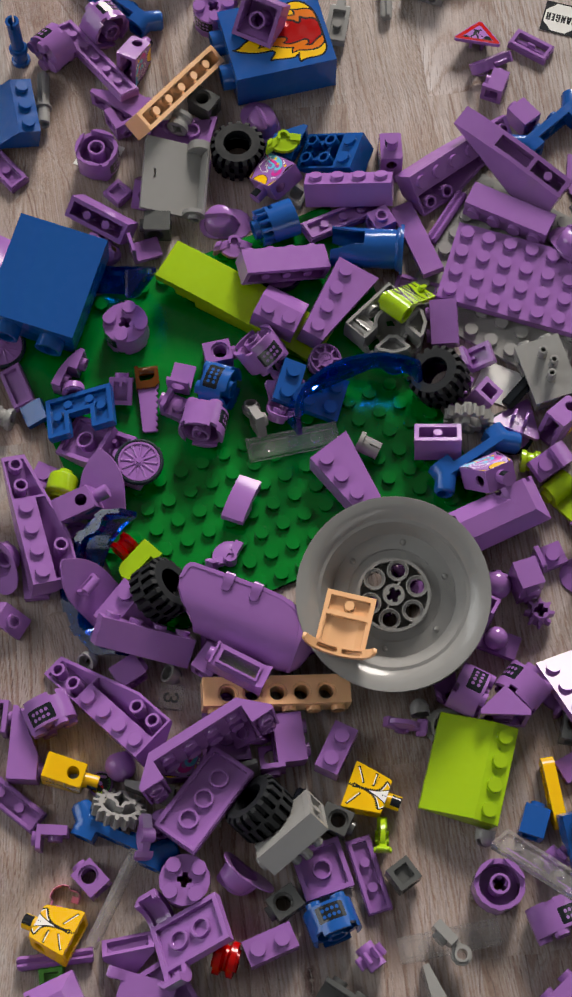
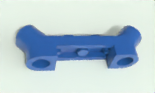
M88 0V1H89V2H95V3H96L97 1H100V0ZM111 0L128 19L129 31L139 38L146 36L151 31H162L164 28L163 14L160 10L144 11L134 1Z
M567 89L562 93L561 108L556 112H551L542 124L538 123L532 129L530 134L511 135L538 155H541L545 141L564 125H567L572 130V89Z
M497 422L484 430L481 438L482 443L455 461L448 454L438 460L428 470V473L435 480L434 493L440 498L452 497L455 494L456 479L461 475L459 467L496 451L511 454L518 453L522 443L520 432L508 431L501 422Z
M88 799L82 800L73 805L71 811L75 824L70 832L71 835L92 845L95 844L99 836L133 852L138 850L136 842L137 833L131 832L128 835L121 831V827L114 830L110 825L103 826V823L95 820L96 816L91 815L92 801ZM169 838L161 839L150 845L149 851H153V857L147 861H138L140 866L160 874L168 858L179 855L180 850L178 845Z

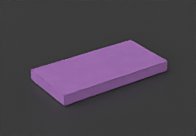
M212 746L154 822L153 828L195 856L254 777V771L217 746Z

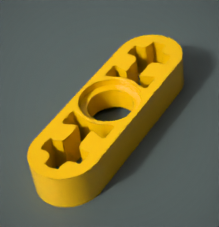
M552 756L539 758V770L547 807L551 809V825L553 830H559L556 815L566 813L555 761Z

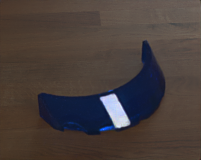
M106 266L97 294H125L126 298L139 297L157 273V267Z
M383 352L358 354L335 361L311 375L298 387L289 403L288 423L298 436L303 434L300 417L305 412L303 400L307 396L369 369H383L391 375L406 373L412 376L417 383L422 382L421 361L401 354Z
M123 508L102 509L95 513V517L83 530H78L73 538L76 558L92 561L103 568L110 545L125 526L137 517V512ZM60 589L62 610L67 614L70 622L69 628L73 635L77 636L89 648L90 652L95 655L108 656L130 655L95 646L90 641L94 626L70 603L64 589Z

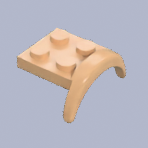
M328 588L316 638L307 632H303L302 639L315 650L332 656L351 660L373 658L377 654V649H366L377 599Z

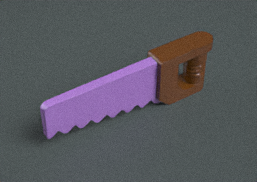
M158 365L140 368L134 366L143 433L158 432V423L156 422L158 421L157 391L160 386ZM154 375L151 380L140 381L142 376Z

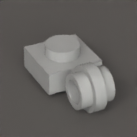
M248 399L242 406V412L249 418L250 426L258 438L266 436V426L269 424L265 412L260 411V404L255 399Z
M439 919L431 928L434 932L432 937L440 946L446 945L452 949L451 959L456 965H467L472 959L471 949L467 945L462 944L458 940L459 937ZM464 951L466 958H458L457 952Z

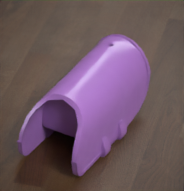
M196 562L186 564L178 578V591L181 602L192 622L194 633L216 643L220 640L222 641L221 643L260 663L273 666L274 670L286 673L300 668L307 660L313 649L302 639L303 630L299 622L297 608L291 600L265 588L264 584L256 581L252 583L238 578L234 573L228 571L224 573Z

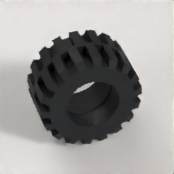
M236 121L237 123L233 124L228 122L227 126H220V131L216 130L214 137L211 138L212 165L218 174H222L223 178L230 177L231 181H235V179L244 181L246 177L250 179L251 173L264 156L265 142L262 133L258 132L257 127H250V123L245 122V124H241V121ZM234 148L247 150L243 154H232L228 151Z
M438 345L433 346L432 349L426 348L422 354L419 352L416 355L417 359L412 360L410 363L412 368H408L407 371L410 375L407 377V382L410 384L409 387L427 407H434L435 409H441V406L448 408L450 404L453 403L455 405V403H458L457 400L459 398L463 399L465 396L464 391H468L470 387L467 383L471 382V377L469 375V368L452 348L448 349L447 346L443 345L441 348ZM447 371L439 382L431 384L437 374Z
M165 557L152 559L136 570L129 580L131 587L129 590L133 596L134 603L138 606L137 608L142 611L145 617L159 624H166L186 611L178 591V578L182 570L173 561H169Z
M261 774L248 783L225 815L226 822L248 843L255 844L259 841L261 842L276 832L287 819L292 809L293 796L272 775Z

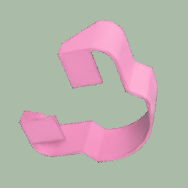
M58 885L51 891L49 897L52 900L53 893L60 887H68L69 889L70 887L68 885ZM80 894L79 898L72 896L71 903L79 905Z

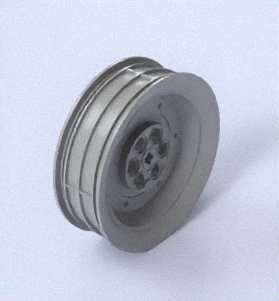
M409 497L373 498L354 504L336 514L311 540L303 555L296 580V608L303 632H307L315 638L328 588L377 599L378 606L374 611L366 649H377L376 656L367 660H351L325 654L312 648L320 660L340 677L353 684L376 691L392 693L415 691L432 686L452 675L469 659L477 648L488 623L492 594L489 570L482 551L473 536L456 518L433 504ZM396 565H402L405 568V573L400 578H396L391 574L392 568ZM374 573L381 575V584L371 586L368 582L370 575ZM416 580L424 584V590L418 594L410 590L412 582ZM395 589L396 592H401L397 602L387 598V596L391 595L390 590ZM410 605L419 606L420 614L418 617L410 618L407 616L406 610ZM388 613H393L397 617V622L392 627L385 626L383 623V618Z

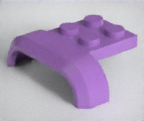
M155 888L138 897L135 903V909L143 915L149 925L163 973L164 982H158L157 986L167 991H174L191 981V964L234 940L220 895L216 892L211 893L175 915L168 901Z

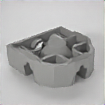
M388 282L345 322L344 335L374 361L395 364L411 360L422 350L427 320L419 306L413 310L411 316L403 324L384 311H379L380 303L378 300L382 293L395 289ZM393 321L395 326H387L386 322ZM406 338L416 345L414 350H411V346L405 342ZM378 339L380 343L375 346L374 351H370L368 346Z

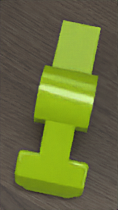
M280 130L275 138H270L267 141L266 155H269L273 150L281 154L294 151L300 145L301 134Z
M377 817L375 845L378 846L373 848L374 853H392V848L387 846L389 845L387 817Z

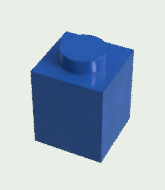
M526 802L522 810L516 836L541 843L545 836L551 809L545 808L546 805L541 802Z

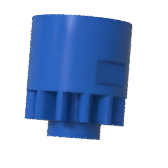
M289 198L252 211L253 220L250 221V228L255 240L260 239L264 247L301 234L299 217Z

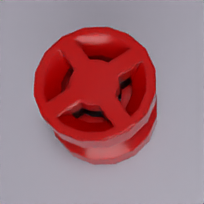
M122 532L120 539L117 542H113L110 548L124 561L139 544L130 535Z

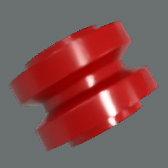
M234 941L232 945L226 944L213 952L210 965L212 967L211 974L218 976L223 971L225 978H233L234 973L237 972L242 953L240 942Z

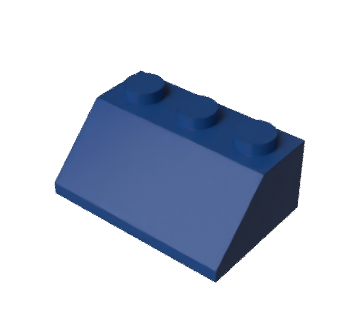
M31 79L8 80L0 85V149L39 147L41 128Z

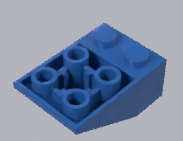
M364 132L308 134L296 166L300 172L304 173L315 171L321 173H332L334 171H341L343 173L365 172L374 148Z

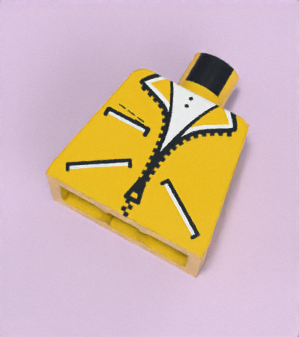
M49 751L41 773V782L43 785L80 794L82 787L96 791L101 776L88 773V764ZM70 774L78 775L75 779H71L68 776Z
M356 761L340 807L355 814L377 818L381 816L383 807L398 812L403 797L389 793L392 784L391 779Z
M45 905L38 917L28 913L25 914L21 922V928L30 931L29 940L31 946L64 967H67L88 926L85 912L52 905Z

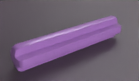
M461 190L456 191L428 233L432 244L438 242L467 197L465 192Z
M91 947L75 949L68 965L93 962V949ZM44 954L20 956L16 961L17 970L20 972L62 966Z

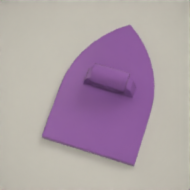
M101 448L90 457L85 465L80 480V487L89 485L96 489L106 484L110 490L111 497L102 501L104 506L102 511L85 520L126 517L125 485L122 473L114 459Z
M80 558L61 560V581L64 592L76 610L94 626L96 619L93 615L119 584L106 570L92 561Z

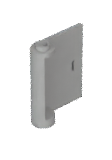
M147 134L145 136L139 209L171 211V216L184 218L192 223H198L203 220L206 213L211 143L203 139H194L185 144Z

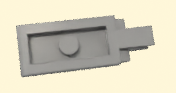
M337 0V4L330 5L326 27L333 46H345L351 7L346 5L347 0Z

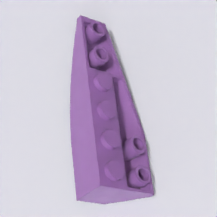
M469 106L465 108L454 122L460 133L510 196L550 212L571 186L572 180L517 138Z
M506 115L491 120L509 134H512ZM461 135L395 175V179L402 196L407 201H411L413 207L421 216H426L452 199L456 191L462 190L485 163L464 136Z
M22 454L1 458L10 511L31 597L54 593L63 588L61 560L76 558L70 533L65 524L59 522L51 500L26 456Z
M62 656L44 673L58 688H65L70 700L143 767H145L148 753L167 741L172 721L138 691Z

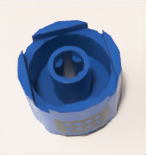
M206 361L203 366L202 378L197 380L194 393L198 394V399H218L223 402L222 407L226 410H232L240 392V388H237L236 385L237 380H242L241 370L218 362Z
M344 891L332 894L329 897L330 899L320 903L317 900L305 906L307 912L304 913L303 920L315 948H319L320 943H323L324 948L337 945L352 937L350 932L356 929L357 933L361 931L362 925L351 898L345 896Z

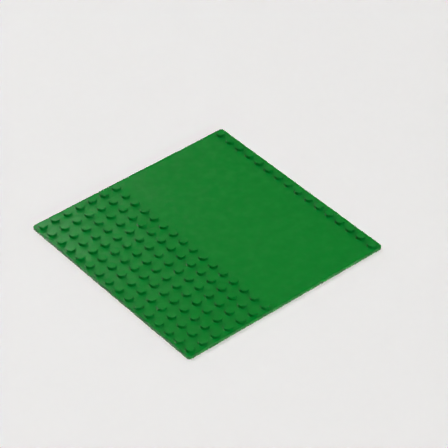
M321 207L298 216L299 221L303 223L332 210L330 207ZM301 231L300 235L268 246L307 245L309 242ZM253 235L242 239L252 243L253 249L265 248L260 239L255 240ZM332 236L314 243L325 245L329 261L330 249L342 247L332 243ZM213 251L205 253L238 271L235 263L236 259L227 258L221 253L213 256ZM334 266L330 268L324 279L301 280L296 288L285 293L309 304L306 311L310 313ZM155 274L95 297L76 351L80 348L85 349L87 359H89L88 367L85 372L82 371L79 378L72 377V380L82 382L86 390L109 383V377H115V372L129 373V377L134 378L132 405H115L117 421L115 427L120 432L154 443L160 448L164 458L163 470L159 477L153 482L144 485L141 491L125 486L126 517L88 519V523L113 579L118 584L122 581L119 567L123 560L112 551L110 545L120 539L122 532L130 535L138 544L146 539L163 554V557L173 561L181 570L189 562H196L205 566V559L212 558L213 551L219 544L238 540L243 542V549L237 558V564L233 567H219V571L234 573L237 575L236 577L252 583L255 581L264 584L265 588L272 591L296 582L300 563L311 540L331 518L345 509L310 470V457L345 431H347L354 447L363 431L367 433V436L383 443L375 460L358 452L381 497L398 496L418 499L450 513L486 496L484 492L464 489L461 475L456 479L455 494L452 497L440 498L434 493L435 480L428 473V470L438 460H414V424H444V415L440 409L427 407L410 389V384L407 382V377L410 375L407 371L408 368H412L410 363L413 358L407 362L403 361L395 364L376 362L344 335L345 322L376 294L374 287L334 329L327 341V344H331L339 350L342 358L341 365L335 376L349 381L336 424L290 408L289 419L285 420L284 424H277L268 420L269 424L266 426L267 435L258 438L250 426L249 418L243 414L242 406L246 400L255 399L260 404V411L265 412L268 416L266 406L269 399L265 389L266 380L273 379L270 373L266 376L261 374L251 375L238 359H234V367L239 368L242 375V380H237L236 385L237 388H240V392L232 410H228L229 419L224 440L222 443L218 442L217 447L214 448L192 445L193 440L187 437L186 441L183 440L178 434L179 422L161 415L159 405L157 408L158 421H156L158 423V432L143 433L134 366L140 368L158 365L160 382L159 390L157 391L158 400L160 395L167 391L166 377H171L175 362L196 366L197 370L190 396L175 392L174 394L186 399L189 397L198 398V394L194 393V387L197 380H201L205 361L202 343L229 338L230 346H236L247 332L196 308L195 302L176 294L174 288L156 280ZM127 300L133 301L145 311L150 330L146 346L139 352L131 355L119 351L117 353L108 346L104 335L102 319L103 314L109 308ZM392 321L386 322L387 326H395ZM25 338L26 352L19 364L23 368L35 398H41L46 407L45 401L62 397V395L53 392L51 382L61 365L73 353L63 350L61 356H51L36 349V341ZM378 339L368 346L370 351H374L375 346L380 343ZM219 353L215 356L224 357L225 354ZM289 353L286 356L289 359L307 365V362ZM306 366L303 376L305 383L301 386L321 393L325 379L314 377ZM154 375L142 376L140 381L151 380ZM90 413L83 415L85 417L91 418ZM61 441L53 443L56 450ZM59 456L63 467L71 470L77 477V488H79L84 468ZM239 475L261 481V489L254 499L252 510L243 525L221 519L228 496ZM185 611L170 622L162 625L167 626V630L175 632L176 628L186 630L192 627V622Z

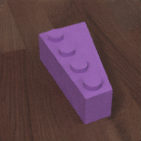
M339 257L296 340L313 349L317 345L322 344L363 297L368 294L379 278Z
M347 431L310 457V470L345 509L359 502L381 497Z

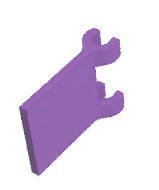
M112 965L108 967L106 976L120 981L116 997H175L176 990L170 992L157 986V983L161 980Z

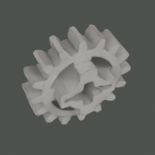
M464 402L463 405L455 403V406L449 405L448 408L444 409L443 423L461 424L462 433L465 432V434H474L475 431L482 433V430H486L493 425L494 413L491 412L492 409H485V405L477 406V403L472 404V402Z
M114 788L111 789V792L105 789L102 790V794L97 792L95 797H93L91 805V815L96 816V821H103V826L110 825L114 830L121 827L123 831H126L127 827L134 830L136 825L138 826L139 824L138 817L142 813H146L147 810L145 809L146 804L141 803V798L133 797L134 793L127 794L123 789L117 792Z

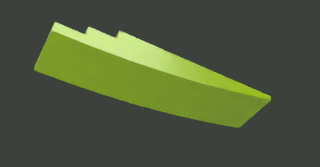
M177 241L155 274L156 280L174 288L176 294L195 302V307L247 333L251 330L255 333L260 331V328L249 322L257 303L267 287L262 284L242 285L238 271ZM308 311L305 312L291 342L289 343L281 339L286 345L289 354L307 362L313 348L296 339L309 315ZM331 334L327 337V339H326L323 343H327V341H328V339L330 338Z

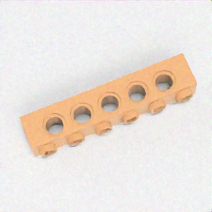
M212 45L208 46L125 123L127 128L138 140H141L224 62V59Z
M338 674L270 675L263 686L260 696L256 695L258 699L254 700L269 703L275 711H282V713L306 710L307 713H319L321 710H331L333 713H340L348 709L352 703L350 682ZM202 677L200 684L201 712L208 713L209 715L228 703L229 701H224L220 695L223 693L230 694L233 699L236 697L247 699L245 694L250 691L222 677ZM302 691L305 693L306 698L299 699L295 696L294 692ZM319 691H327L330 694V698L321 697ZM278 692L282 699L275 700L270 696V693Z

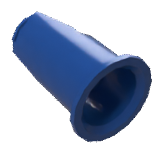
M401 224V228L399 227L397 230L332 226V243L342 247L330 249L331 267L341 257L359 268L395 269L396 272H399L398 275H402L405 224Z

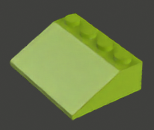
M440 712L418 808L486 830L497 827L519 729L494 721Z

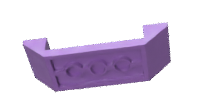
M236 697L148 753L139 786L141 793L150 805L154 803L159 804L166 800L172 790L163 774L166 772L172 773L180 767V763L196 758L205 747L218 744L223 739V736L230 731L236 732L240 730L246 721H249L258 736L271 733L275 730L276 725L279 724L273 706L269 703Z

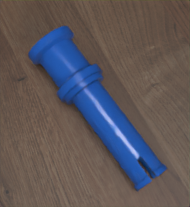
M12 15L5 19V24L11 43L9 52L12 55V64L19 69L26 68L31 62L30 56L27 53L28 46L23 41L18 17L14 16L13 21Z

